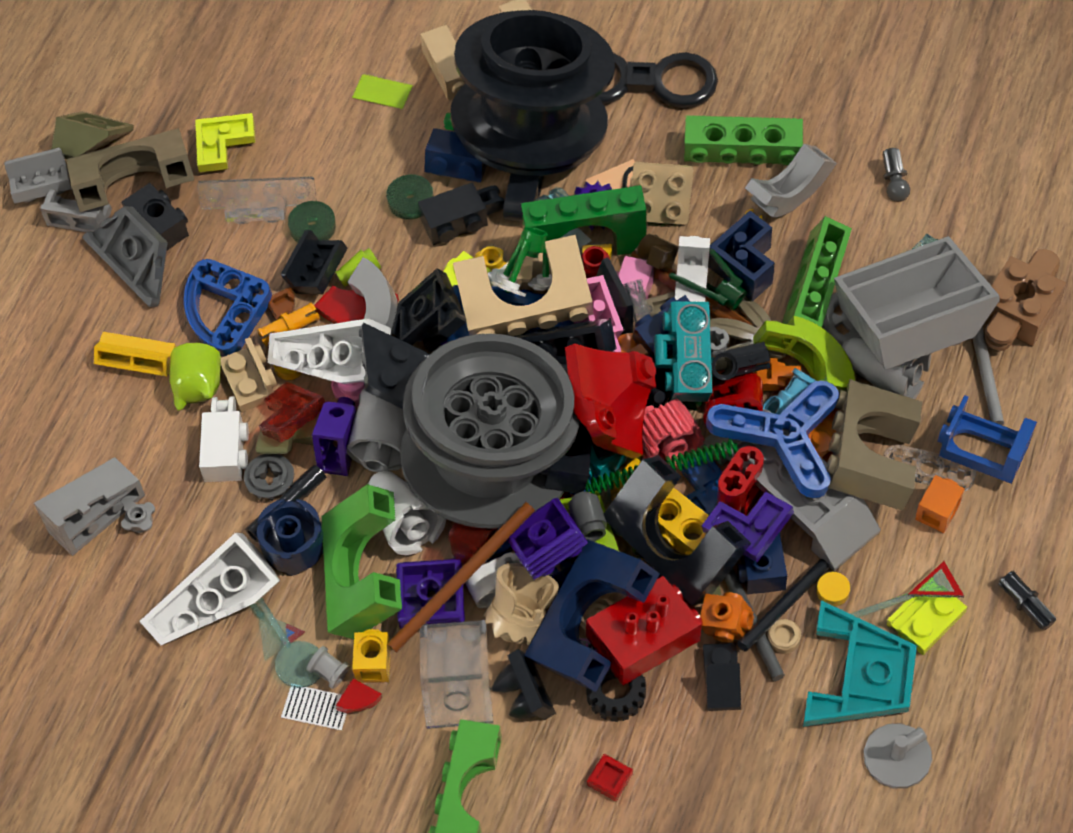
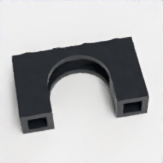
M659 455L643 459L604 512L606 522L611 526L613 533L621 536L632 546L631 549L637 556L645 559L654 570L660 573L658 577L664 576L671 585L674 584L679 588L683 601L694 606L704 601L705 594L714 593L750 546L751 542L729 521L712 526L690 555L682 554L672 549L661 535L658 525V514L663 501L681 476Z

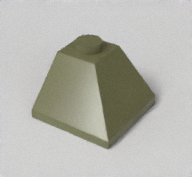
M84 111L58 116L55 122L52 149L61 148L64 159L91 153L133 131L134 125Z

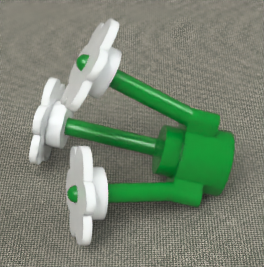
M524 227L519 243L506 268H494L491 272H488L491 284L494 287L504 289L506 293L512 292L526 297V293L519 291L520 284L517 283L516 279L525 257L537 258L539 253L543 252L542 274L532 278L528 286L539 291L549 290L552 283V275L549 274V263L545 247L548 234L535 227Z

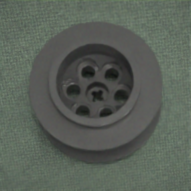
M476 334L461 337L442 345L420 363L409 378L405 388L403 416L406 430L401 442L400 459L407 484L426 507L436 514L462 525L477 528H501L525 502L529 503L536 511L552 499L561 498L564 494L563 491L545 488L546 475H541L540 472L556 463L569 450L579 430L580 420L574 411V392L571 381L566 371L553 356L539 346L521 338L503 334Z

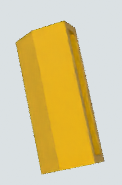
M102 332L99 342L94 346V364L167 376L170 373L171 352L176 348V345L174 343Z

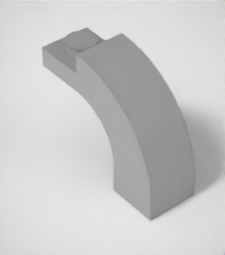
M803 144L791 163L779 175L770 180L751 178L745 189L753 194L751 200L771 217H780L795 210L811 197L826 180L837 163L816 146Z

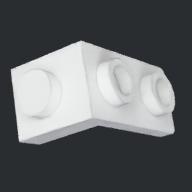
M698 236L679 237L677 275L704 288L707 285L710 238ZM676 281V300L686 295L690 302H705L706 296Z

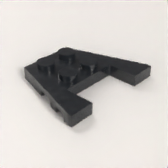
M436 268L398 302L391 336L414 345L416 342H421L426 337L427 332L436 325H438V332L449 338L466 323V317L447 273Z

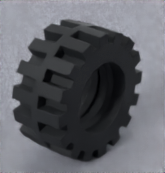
M609 668L597 692L586 688L587 701L589 706H592V711L595 714L599 712L602 719L606 720L607 717H611L612 722H617V719L622 717L623 721L629 719L630 714L635 716L638 713V708H642L646 697L645 677L642 674L628 683L630 691L625 697L611 699L602 692L604 683L617 679Z

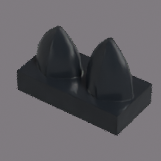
M517 649L507 655L510 664L499 673L491 689L492 691L505 693L522 689V692L514 700L509 715L517 719H529L538 716L546 720L556 714L535 663L524 656L525 652Z

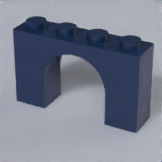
M587 539V545L579 553L524 656L557 675L597 692L612 662L593 649L581 644L579 628L584 613L596 599L608 593H620L644 603L660 573L641 559Z

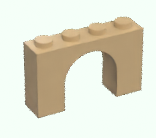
M514 0L499 6V13L532 10L526 0ZM447 25L421 33L420 36L423 54L447 100L454 98L459 89L466 83L459 76L454 63L456 42Z
M576 235L545 241L552 283L548 292L540 300L529 305H511L495 295L490 285L484 256L454 262V271L469 335L509 334L510 336H517L525 333L528 329L537 327L547 329L554 327L558 322L567 320L577 322L586 319L589 315H593V302Z

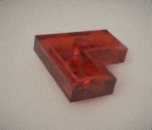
M285 382L264 399L268 409L275 413L263 421L259 427L263 435L282 443L291 438L307 422L315 419L326 401L319 394Z

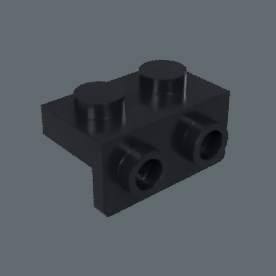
M305 230L286 263L281 276L296 294H324L348 247L342 240H319L312 230Z

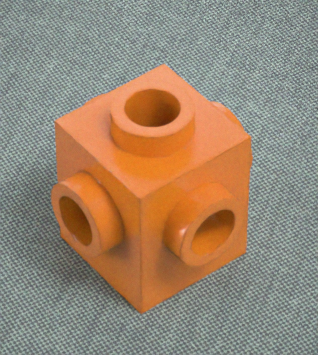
M725 592L723 596L705 594L700 617L703 622L702 630L708 636H713L714 639L721 642L732 643L734 639L740 640L747 633V630L752 628L754 614L741 595L732 592Z

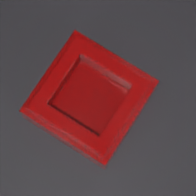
M603 754L589 776L587 786L617 801L631 779L633 769Z

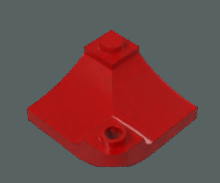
M576 343L565 347L568 377L574 392V411L580 422L589 431L592 442L598 447L633 459L642 456V431L645 408L651 389L656 388V367L652 358L636 351L629 353L603 351Z

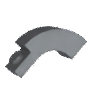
M363 257L348 280V284L356 294L365 298L366 313L364 319L374 320L390 327L392 330L398 306L395 292L381 271L371 261Z

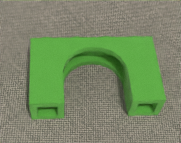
M367 484L322 515L328 633L354 639V632H364L365 630L372 629L402 610L400 579L372 572L360 581L358 576L360 558L368 541L376 533L396 521L394 492Z

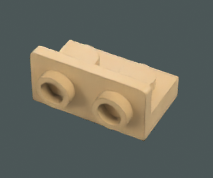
M250 337L244 339L247 348L221 358V368L241 413L276 399L273 387L277 386L271 368L265 370L262 363L267 361L260 345L254 346Z

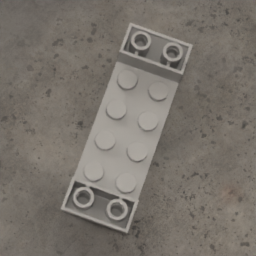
M763 409V412L771 413L769 410ZM783 429V430H782V431H783V435H786V436H789V435H790V434H789V430H787V429ZM711 433L705 438L704 444L700 447L703 449V446H706L709 450L710 444L715 447L716 442L721 445L722 441L727 443L729 438L719 437ZM731 439L733 443H737L738 450L745 446H753L762 452L764 456L763 470L754 484L763 493L766 491L793 506L794 513L790 518L813 538L811 550L820 559H824L833 571L837 570L880 533L881 529L863 498L830 488L820 498L806 497L795 486L774 447ZM732 446L731 458L728 456L725 448L726 459L724 460L718 448L720 460L717 461L712 450L713 459L720 466L724 465L727 461H731L735 455ZM750 458L749 461H744L743 470L741 471L744 475L749 464H754L755 460ZM821 458L822 462L826 467L827 463Z

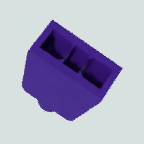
M340 397L337 399V402H325L312 433L316 466L327 474L348 476L352 458L347 453V443L353 419L356 415L355 402L348 397ZM334 440L338 442L337 447L333 445Z

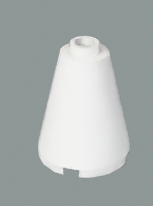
M381 471L371 477L368 482L369 485L394 492L396 521L390 523L382 530L389 546L397 554L407 556L419 553L423 550L420 547L427 541H430L432 544L438 539L444 530L446 518L426 507L412 492L407 482L391 471Z

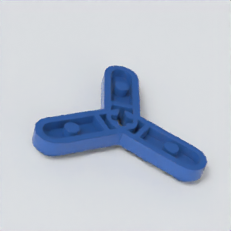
M821 380L811 383L780 414L725 404H718L709 409L706 427L713 435L772 446L776 449L801 494L810 498H820L828 491L831 480L830 474L827 472L808 434L837 404L839 392L832 383ZM783 429L789 430V434H790V435H789V436L783 435V431H782V430H783Z

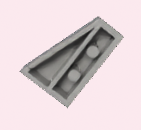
M114 457L38 500L34 505L48 533L73 556L125 513L124 506L130 501L137 503L145 496L139 479Z

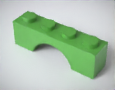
M460 719L458 731L452 730L449 742V750L453 751L451 762H445L442 773V782H446L444 794L438 793L435 804V814H439L436 826L430 827L429 833H482L480 822L465 811L461 800L466 786L473 778L481 773L496 769L502 740L500 725Z

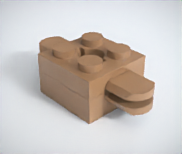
M1039 249L1033 254L1028 263L1010 256L991 285L1000 298V301L985 321V324L988 325L986 326L984 340L992 349L998 351L1006 350L1011 346L1015 338L1033 347L1060 305L1067 282L1055 277L1060 266V259L1053 251Z

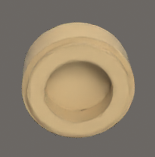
M780 619L768 630L767 639L773 651L780 654H789L798 648L801 631L793 621Z

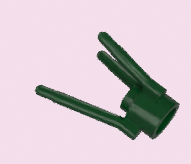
M710 249L709 253L729 277V282L723 280L717 288L707 283L706 288L674 273L669 274L670 279L715 300L721 306H726L731 311H734L741 304L747 293L741 288L744 281L732 272L714 249Z

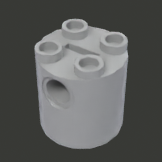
M364 388L359 395V407L353 419L347 443L348 455L354 461L373 472L401 469V442L406 430L403 409L366 392Z

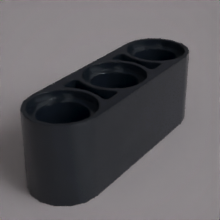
M510 174L504 201V220L523 222L521 203L539 201L544 175Z

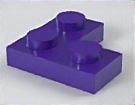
M765 491L748 516L720 501L702 524V530L707 534L712 526L729 521L751 542L743 555L758 562L793 515L794 510L793 506Z

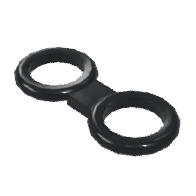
M613 52L615 68L620 73L621 78L614 88L601 93L598 97L606 105L621 99L628 91L654 92L660 101L669 106L690 108L709 100L715 93L718 78L713 65L698 54L687 52L674 53L661 59L656 64L653 62L627 63L623 57ZM687 65L700 70L706 78V83L696 93L679 95L666 89L662 83L663 75L673 67Z

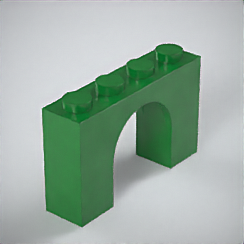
M641 185L521 203L523 230L524 227L541 229L548 234L546 241L562 238L569 231L589 225L604 226L612 230L616 253L619 256L631 254L639 246L642 238L646 236L647 210Z

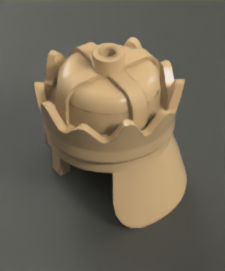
M510 563L502 565L498 568L496 574L495 597L483 615L486 617L485 623H492V631L496 638L501 637L506 642L527 643L530 645L545 618V610L557 596L559 590L558 583L549 575L532 579L523 564Z

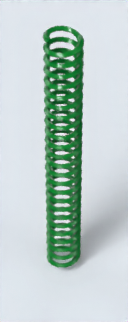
M728 439L727 443L722 441L721 445L716 442L715 447L710 444L709 450L706 446H703L702 450L698 447L696 452L691 449L690 454L685 450L684 456L679 452L678 459L674 454L671 456V459L666 456L665 461L675 471L676 462L679 471H682V460L685 469L688 470V460L691 467H695L694 457L697 465L701 466L700 455L704 464H707L706 453L710 462L713 463L712 450L716 460L719 461L718 448L724 460L726 459L725 448L728 456L731 458V446L736 454L738 451L737 443H733L731 439ZM635 464L634 470L629 466L628 472L623 468L622 475L619 470H616L615 475L610 471L609 477L604 473L603 479L598 475L597 482L592 476L591 484L588 480L585 491L589 492L590 490L591 494H595L596 487L597 492L601 494L602 485L603 490L607 492V483L610 489L613 490V480L619 489V478L624 486L626 478L628 481L631 473L633 474L638 465Z

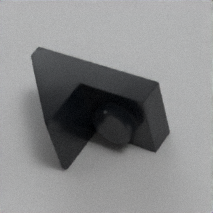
M736 643L703 644L707 711L741 710L740 664L737 658Z

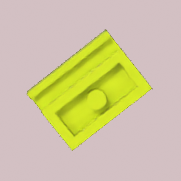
M930 578L918 590L949 592L943 586H938L933 578ZM913 594L887 619L886 625L896 630L902 639L917 645L916 650L924 655L966 613L967 606L954 595Z

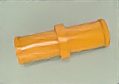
M310 302L308 305L290 314L286 312L281 314L280 319L262 328H258L257 332L259 336H264L270 332L296 330L320 320L318 312L305 317L306 314L316 310L313 303ZM269 335L261 339L265 346L269 345Z

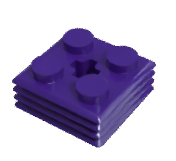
M558 498L552 499L536 510L507 539L532 579H538L541 576L551 574L555 566L567 558L577 556L588 543Z
M460 559L401 562L396 564V577L400 579L402 610L397 612L400 630L432 598L427 597L428 592L434 591L436 594L462 567ZM463 585L420 629L465 625Z

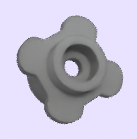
M130 501L125 504V518L121 521V526L124 530L141 533L152 528V514L155 512V506L151 502L136 504ZM137 514L141 515V517L135 518Z

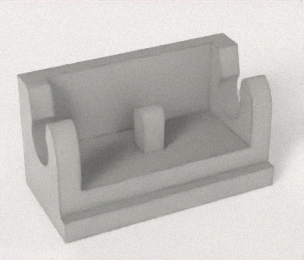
M53 189L49 190L44 203L40 207L47 226L82 232H93L100 227L99 223L109 218L112 210L111 205L108 204L80 212L75 200L64 199L56 195L57 190Z

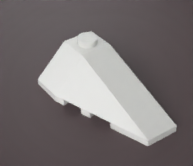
M362 319L270 333L268 363L341 384L364 382L365 369L362 366L361 358L363 344L362 337H359L360 327L364 322L389 335L391 328L371 319Z
M235 533L139 622L160 645H164L257 603L280 580L264 556L243 533Z

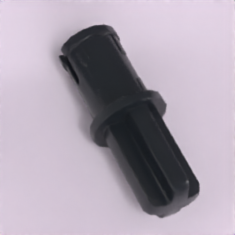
M1010 571L999 581L998 585L1017 604L1016 608L1019 611L1024 610L1040 629L1046 630L1054 624L1056 617L1038 599L1039 593L1036 590L1032 591L1015 571Z

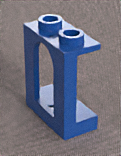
M964 395L959 407L953 405L947 419V423H950V425L944 424L937 440V442L942 443L939 457L1012 484L1029 447L1037 422L1025 418L1018 432L965 412L969 397ZM960 433L973 434L1010 448L1005 464L1001 465L960 449L954 443L953 437Z

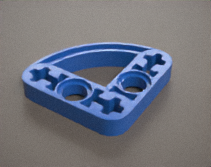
M204 259L193 267L187 279L184 290V309L188 322L201 343L216 348L220 355L225 357L242 349L245 344L244 339L250 336L268 308L272 292L268 283L261 278L217 261ZM229 280H240V283L236 288H225V285ZM202 289L234 301L214 333L205 326L200 316L199 302ZM244 312L250 314L246 322H235L238 314ZM230 338H232V340H233L232 343L226 342V343L224 344V346H223V344H222V341H223V340H224V341H229Z

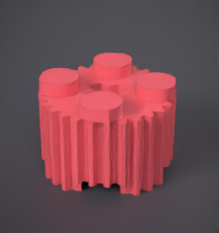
M674 399L664 406L660 405L659 408L654 406H647L645 408L642 431V457L644 459L657 455L664 460L666 456L671 459L673 454L678 459L679 452L684 456L685 450L690 453L691 449L696 452V449L698 447L701 449L700 446L704 444L703 441L705 439L701 434L702 431L679 399Z

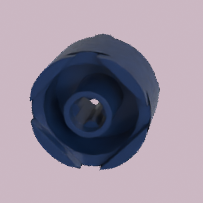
M282 499L271 503L261 512L257 521V539L264 558L272 568L289 576H295L318 562L323 554V529L319 515L313 506L299 499H296V501Z

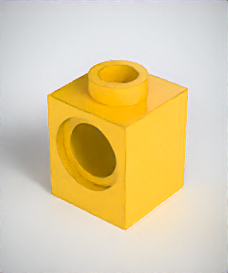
M377 629L354 632L352 669L355 679L359 682H389L391 647L387 644L390 641L388 632H382ZM370 651L379 652V654L376 657H365V655Z

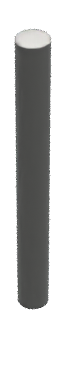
M732 568L724 580L729 591L741 595L751 607L754 614V626L759 620ZM764 634L755 645L772 680L778 681L785 674Z

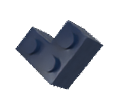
M749 211L710 245L709 250L714 249L732 272L744 281L741 288L747 292L746 297L753 302L773 284L775 263L764 255L771 248L772 227ZM709 253L708 268L729 282V277Z

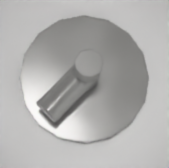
M887 724L877 728L868 737L863 751L864 764L870 775L880 784L893 789L909 788L919 784L928 774L932 763L931 747L926 740L927 736L922 728L918 727L915 729L905 724Z

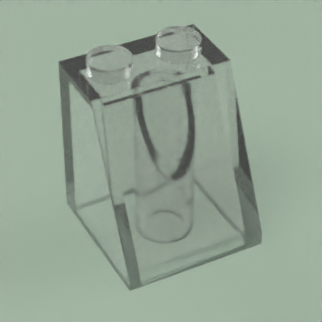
M485 620L423 625L420 628V682L427 729L459 726L460 719L488 724L493 723L489 645Z

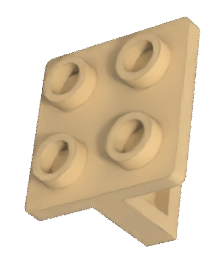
M635 162L633 177L630 179V187L639 185L642 187L647 210V222L688 224L693 167Z

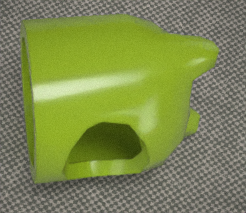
M186 343L172 350L169 381L173 392L174 405L177 410H183L190 403L206 402L217 393L220 385L221 355L216 348L208 344Z

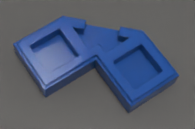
M706 453L707 464H704L700 455L701 466H698L694 457L695 467L692 468L688 461V470L682 464L681 473L695 489V491L685 497L710 515L717 506L718 480L723 472L715 461L713 463L710 462Z

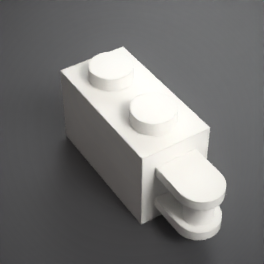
M234 396L229 397V400H218V397H212L211 412L202 413L199 468L204 482L242 481V471L247 468L248 455L247 450H243L244 441L249 440V427L247 422L243 423L240 411H236Z

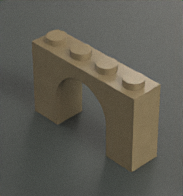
M179 128L66 159L71 187L80 212L108 205L106 190L109 185L133 173L144 171L158 172L163 176L166 188L195 180Z
M850 379L845 391L839 390V398L835 406L839 411L834 416L831 429L836 430V433L834 432L829 444V451L833 452V455L830 456L826 466L831 478L829 488L903 511L914 491L916 467L873 452L861 441L858 434L872 433L910 444L921 422L922 401Z

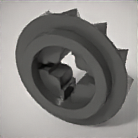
M263 454L254 458L247 465L244 472V482L249 493L256 495L259 500L261 498H269L273 501L274 497L284 495L286 490L293 486L295 473L292 464L284 456L279 454ZM268 468H270L274 476L271 485H268L265 480Z

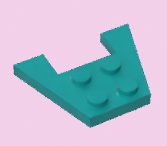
M821 600L816 635L849 640L842 697L808 691L803 727L909 712L917 645Z

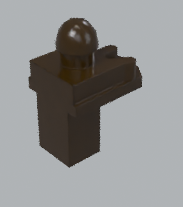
M647 234L639 243L638 256L639 259L647 260V264L657 269L668 271L672 269L679 246L659 238L658 235Z

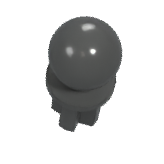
M898 148L886 149L882 155L886 174L883 176L884 179H890V183L887 186V195L891 200L901 202L910 195V185L906 180L902 179L903 176L907 175V170L903 169L900 150Z

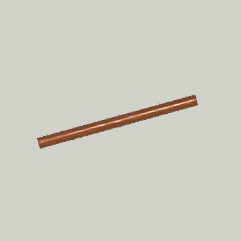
M525 502L387 644L397 653L535 512L534 508Z

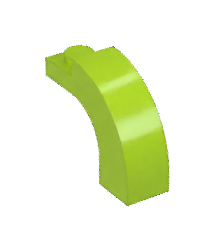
M793 316L787 324L766 320L753 336V343L763 341L768 350L793 356L806 367L813 379L832 383L838 392L839 390L845 391L850 379L855 380L852 364L842 346L826 330L807 319Z

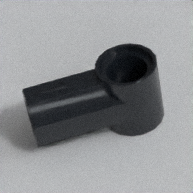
M762 341L724 351L711 352L712 377L720 380H729L734 376L770 368V356L765 342ZM724 357L727 361V367L724 372L719 374L715 369V364L719 358Z

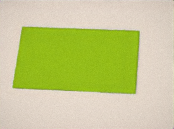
M362 74L352 98L403 109L413 85Z

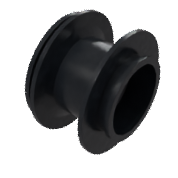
M518 10L485 17L469 26L460 35L455 45L454 63L459 76L466 84L454 96L450 116L453 129L462 145L477 160L492 168L512 174L527 176L551 175L580 165L600 146L607 132L608 116L605 106L598 96L607 89L613 79L615 58L611 47L598 32L584 23L564 15L539 10Z

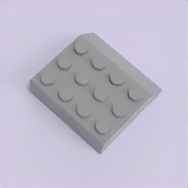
M949 236L834 278L841 310L885 370L901 366L908 361L931 355L938 350L958 345L963 341L974 338L1000 301L999 294Z

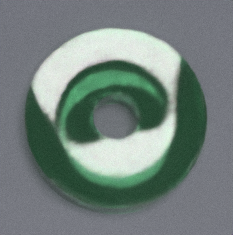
M414 174L396 178L390 183L386 192L390 211L402 219L420 218L418 202L434 196L430 182L424 177Z
M306 201L297 205L291 211L288 217V226L291 236L297 242H299L305 230H312L319 240H329L335 233L336 220L333 210L327 204L320 201Z

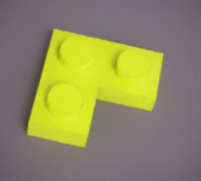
M252 113L195 120L197 166L199 172L228 169L227 146L255 143V126Z

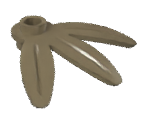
M744 297L738 307L752 325L734 319H710V327H719L724 329L729 337L747 341L728 349L753 344V336L766 320L771 321L765 310L747 297ZM768 350L770 358H778L780 360L788 355ZM721 357L716 361L715 369L716 371L726 370L727 361L724 357Z

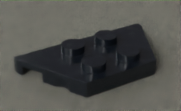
M363 322L359 330V337H362L363 344L361 358L362 366L365 369V391L403 409L404 393L409 378L420 363L430 354Z

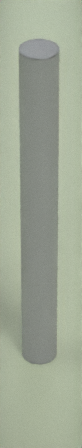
M981 327L972 339L991 422L1004 425L987 344L984 340L983 327Z

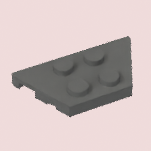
M124 206L116 211L113 217L106 218L99 223L100 227L93 232H86L82 238L149 307H158L168 242L133 207Z

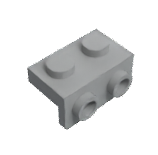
M61 148L4 162L14 204L31 202L36 198L47 196L50 189L57 190L56 195L72 189L68 168Z

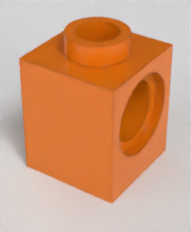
M935 475L918 504L915 520L945 533L962 502L965 488L959 486L952 479Z

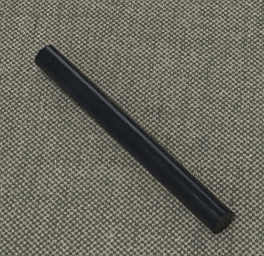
M820 559L737 642L739 648L747 652L830 568L829 564L824 559Z

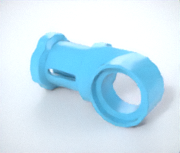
M794 368L792 371L794 375L785 390H780L777 396L767 399L763 409L769 410L774 414L777 410L776 414H780L816 380L799 369Z

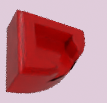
M353 678L337 702L336 710L344 713H353L373 708L382 699V693Z

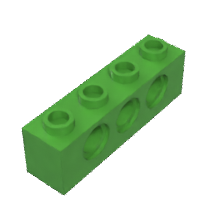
M686 116L684 161L696 163L723 162L726 164L765 163L789 165L803 145V119Z
M825 216L810 231L782 320L783 324H787L793 316L807 319L820 327L823 326L835 286L834 278L838 276L852 228Z

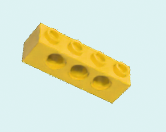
M634 458L625 469L628 472V467L631 466L634 470L635 464L639 465L641 461ZM619 478V481H620V488H619V489L616 487V485H615V483H614V480H613L614 489L611 490V500H612V501L615 499V497L617 496V494H618V493L620 492V490L623 488V485H622V483H621L620 478ZM673 488L659 510L658 525L661 535L672 549L675 548L682 554L690 555L706 535L702 530V524L709 515ZM673 514L676 518L667 521L662 519V516ZM690 533H696L700 535V538L689 540L686 536Z

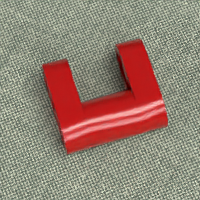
M751 372L734 376L729 380H713L712 395L708 402H705L706 405L703 411L705 425L709 409L718 404L763 411V381L760 376ZM735 385V394L731 392V386ZM719 390L723 397L717 398L714 396V391Z
M745 446L736 452L718 480L717 504L721 501L744 515L748 514L761 493V490L754 484L762 473L764 456L758 448ZM750 458L754 459V464H749L744 475L741 472L744 461H749Z

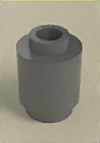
M586 491L575 494L567 504L571 518L586 540L597 541L606 535L605 528L607 527V522L598 496Z

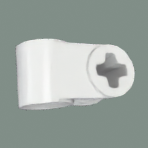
M516 553L504 554L482 565L465 582L478 608L489 607L495 597L498 568L507 564L508 561L509 563L522 564Z

